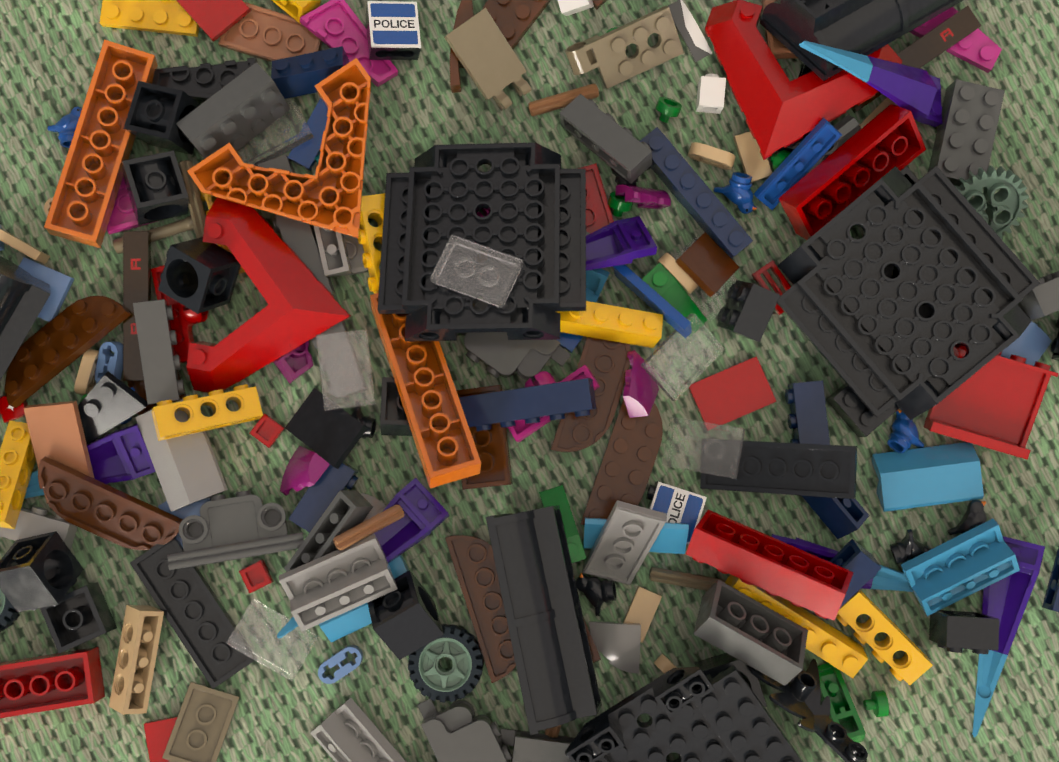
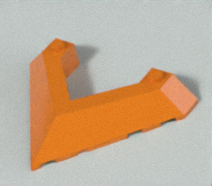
M355 58L315 85L319 96L328 107L325 131H323L320 157L315 175H303L282 169L263 168L247 164L230 142L187 170L202 193L359 238L371 90L370 76L358 59Z

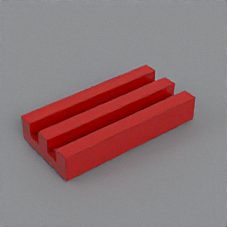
M772 260L754 272L752 277L759 286L770 290L760 274H763L775 293L781 296L783 294L767 270L769 268L772 270L786 291L791 286ZM776 304L775 310L780 315L784 311L778 304Z

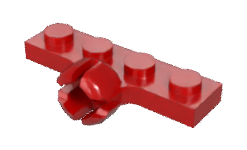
M163 265L151 269L157 300L165 299L167 305H172L174 320H170L171 330H176L178 345H173L175 355L180 356L181 364L187 363L189 343L194 342L192 327L197 323L206 321L209 316V310L197 314L159 291L160 276L165 267Z

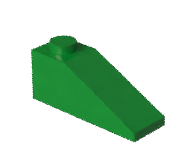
M660 262L642 279L691 322L692 333L688 337L692 336L707 321L680 283Z
M563 485L539 492L544 508L560 505L571 562L575 563L587 559Z
M829 663L817 666L820 678L821 701L823 702L826 696L830 698L829 718L833 722L842 725L847 732V736L853 741L863 742L866 732L840 670Z

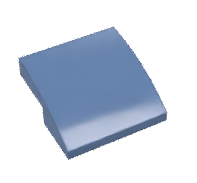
M23 257L19 267L50 286L51 294L38 315L39 318L50 322L58 315L74 278Z
M1031 321L1021 336L1002 351L1001 356L1005 358H1010L1011 354L1026 358V364L1034 366L1035 361L1038 362L1052 340L1041 328Z

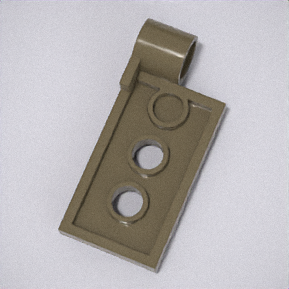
M668 6L659 8L602 36L595 35L565 49L574 75L584 74L598 68L603 84L607 89L684 53ZM653 33H657L658 42L654 46H649L648 37ZM634 43L636 45V52L633 56L627 57L625 53L626 47Z

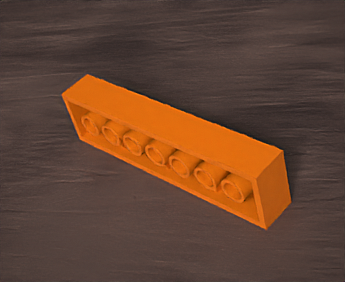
M104 39L44 225L49 234L101 248L123 179L122 161L129 159L136 137L125 130L124 125L138 81L153 83L154 72L158 67L155 55Z
M379 293L370 295L371 310L429 487L434 488L480 474L481 460L440 342L405 341L406 315L408 314H379Z

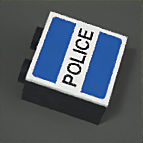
M367 1L365 16L369 60H418L421 40L417 2Z
M656 481L655 485L649 486L646 499L650 501L647 508L666 513V522L689 524L687 544L689 545L694 529L700 521L707 497Z

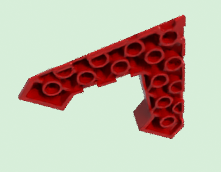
M735 0L712 8L705 26V32L712 41L714 52L720 65L723 66L726 72V79L741 112L745 114L746 123L753 138L756 139L760 147V154L763 160L772 156V153L782 147L786 148L803 138L823 118L831 122L846 113L851 107L862 104L879 92L845 70L840 71L825 81L813 71L790 81L757 29L763 6L744 0ZM889 44L868 55L902 64V60Z
M218 197L206 215L203 242L226 245L268 305L218 344L204 341L189 343L186 368L193 389L207 393L223 389V391L227 390L230 386L244 380L264 366L303 345V343L351 317L338 304L328 289L314 277L312 271L288 244L283 242L274 232L275 230L263 216L259 215L253 207Z

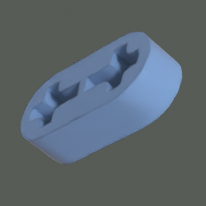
M111 341L101 345L95 370L96 383L99 382L107 371L121 380L123 371L122 343Z
M349 645L324 661L318 669L319 679L323 683L332 684L356 669L363 660L362 650L355 645ZM347 651H349L351 654H353L354 652L357 654V657L355 658L356 663H353L352 661H349L345 665L342 663V661L348 656L346 653ZM338 664L340 668L334 672L335 677L333 678L331 675L326 677L324 674L327 670L325 666L328 665L329 668H332Z

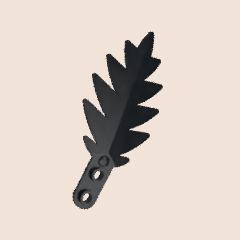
M815 659L811 660L806 671H801L785 686L754 668L750 669L751 674L759 680L781 691L780 693L770 694L769 699L785 711L801 718L802 720L798 722L800 728L809 732H815L845 762H867L868 753L865 747L853 741L847 736V732L842 725L833 722L829 718L830 698L826 696L821 703L820 678Z

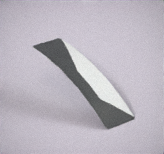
M677 0L668 5L673 21L695 62L712 54L703 33L682 0Z

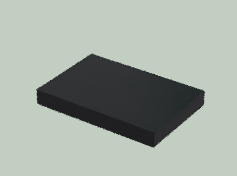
M314 388L285 429L338 469L368 427Z

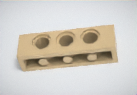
M126 605L109 702L110 708L123 715L147 713L164 616V611L149 605Z

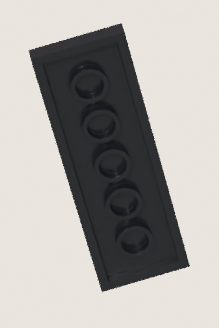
M702 439L700 489L856 499L857 446Z
M174 537L165 545H155L130 562L160 610L164 611V616L212 689H214L255 661L257 657L197 566L169 570L167 555L184 552L182 546Z

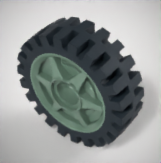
M441 624L444 635L409 654L408 658L409 676L411 681L413 680L415 688L419 689L423 696L430 697V700H439L443 703L446 701L454 702L459 698H464L475 688L483 671L484 661L478 641L466 629L453 624ZM442 657H448L452 660L453 666L445 669L441 667L439 660Z

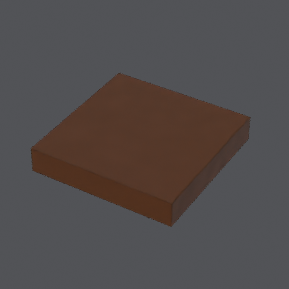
M706 232L675 261L709 297H712L740 268Z

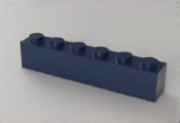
M658 127L640 140V142H645L652 150L651 169L703 231L731 259L753 242L751 237Z
M590 378L459 397L469 428L476 427L477 431L492 429L491 424L500 423L501 428L516 426L515 421L525 420V424L539 423L540 417L550 416V421L565 419V414L575 413V417L590 415V410L597 409L593 379Z

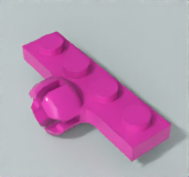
M583 365L560 381L590 378L593 379L594 391L600 387L586 365ZM542 371L535 375L536 381L533 382L529 378L525 383V387L559 382H555L550 373ZM550 416L540 417L539 423L525 424V420L515 421L516 426L508 427L515 441L521 442L550 422Z

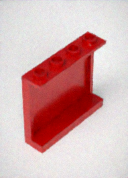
M956 344L954 347L964 357L966 347L963 344ZM1000 352L946 398L930 408L924 428L938 434L1028 460L1031 451L1026 448L1029 435L1051 375L1058 377L1059 373L1050 371V365L1035 361L1034 366L1025 363L1026 358L1011 354L1010 358H1005L1001 356L1002 352Z

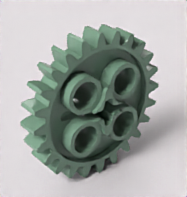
M990 165L987 172L979 167L977 175L969 171V179L965 180L960 177L961 185L955 187L1001 239H1003L1002 232L1012 233L1011 225H1020L1016 219L1017 217H1025L1021 209L1028 208V204L1024 200L1028 199L1029 195L1025 192L1027 187L1022 183V180L1010 169L1006 171L1000 166L996 170Z

